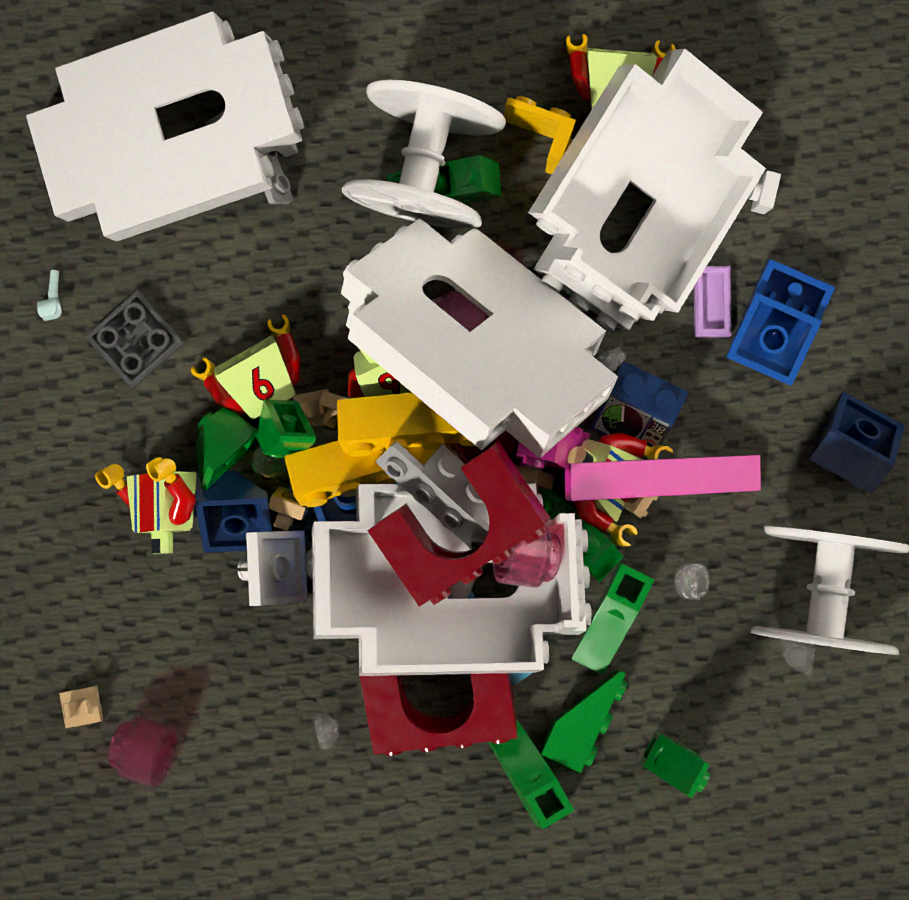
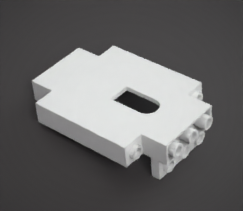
M210 12L55 68L65 102L26 115L54 215L69 222L97 212L103 236L117 242L272 189L270 177L274 176V170L267 155L263 156V154L275 150L284 157L297 154L296 143L303 141L300 129L304 128L301 114L297 107L293 108L290 100V95L294 94L292 83L287 73L283 74L279 62L284 61V56L278 41H273L264 31L234 41L229 23L222 21L214 12ZM209 90L217 91L223 96L225 112L220 120L167 140L164 139L156 112L157 108Z
M686 49L668 51L652 77L636 64L619 66L528 212L538 219L536 225L550 235H554L533 270L542 275L541 281L548 284L556 292L563 290L571 297L568 301L575 307L585 312L589 309L598 315L595 320L612 331L616 327L630 330L633 323L637 322L639 318L654 321L657 314H662L664 310L678 313L766 169L741 149L763 112ZM631 182L652 198L653 202L626 246L619 252L610 253L601 244L600 231L625 188Z
M419 218L408 227L402 226L385 243L380 242L376 244L368 255L360 260H353L344 270L341 294L350 301L348 305L349 315L346 326L350 329L348 339L480 450H483L506 430L537 457L541 458L608 400L618 379L616 374L593 357L598 351L606 330L548 284L542 282L539 277L475 227L463 236L457 235L449 242ZM431 280L447 282L490 317L469 332L424 294L422 286Z
M527 483L543 506L542 495L537 494L536 483ZM359 484L356 490V521H321L313 523V639L359 638V676L539 672L544 670V663L549 661L548 642L543 641L542 635H579L587 631L586 625L591 624L590 603H585V588L589 587L590 573L588 566L583 565V552H586L588 548V535L586 530H582V521L575 520V513L557 515L543 526L546 532L541 537L528 545L522 540L511 547L514 553L502 561V563L509 564L515 569L519 578V584L515 593L510 597L448 599L446 597L435 605L429 600L420 607L367 530L407 503L428 536L436 544L451 551H468L470 549L452 531L444 527L441 521L429 510L418 503L400 484ZM486 509L480 518L489 525V515Z

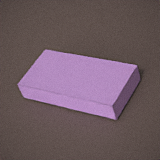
M706 266L694 286L695 337L732 336L730 266Z

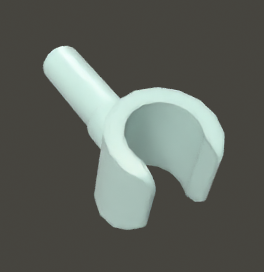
M57 270L50 271L48 299L37 302L38 314L40 317H43L44 321L59 318L62 314L57 293L59 271Z

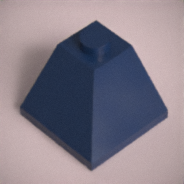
M234 470L227 471L205 491L200 487L198 472L195 490V509L204 553L247 551L246 533L273 532L267 492Z

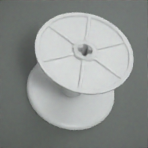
M379 80L370 83L367 86L366 93L373 104L395 117L414 123L409 145L401 151L405 161L399 183L371 179L352 180L343 185L342 193L358 204L398 218L416 221L420 218L428 225L451 229H473L474 227H480L482 220L475 210L459 201L434 193L439 166L445 165L442 154L445 149L448 132L474 136L495 134L505 127L506 119L493 107L475 98L434 85L403 80Z
M764 526L765 533L771 536L818 543L813 583L807 585V589L812 591L806 632L755 626L751 629L750 633L817 645L899 655V650L895 646L845 638L844 631L849 596L855 595V591L850 589L855 549L908 553L909 545L837 533Z

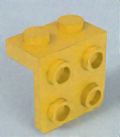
M517 96L516 99L507 98L504 114L507 123L554 139L548 154L545 170L546 173L552 174L573 141L572 136L576 120L570 118L571 115L564 110L550 108V111L537 107L535 101L523 96Z

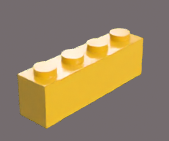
M412 392L337 400L338 442L344 453H349L351 456L362 457L370 455L371 451L387 450L394 442H398L406 450L409 447L423 446L425 449L436 450L442 444L445 446V444L460 443L463 446H476Z
M337 440L284 456L293 494L301 507L305 505L307 507H318L325 504L327 499L340 495L342 497L355 496L359 484H394L397 481L389 477L385 470L376 463V460L386 450L371 451L370 455L362 457L351 456L349 453H344ZM423 446L409 447L407 451L424 465L435 450L425 449Z

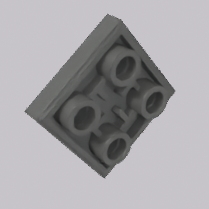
M138 290L85 336L133 390L186 343Z

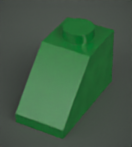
M263 400L256 437L264 455L284 458L286 455L307 450L315 443L316 436L298 401Z
M224 407L215 414L209 412L198 425L200 433L195 448L200 487L205 491L250 451L258 432L257 429L238 414Z

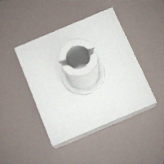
M304 531L246 533L247 558H242L237 568L248 567V571L237 572L242 580L249 583V606L308 602Z

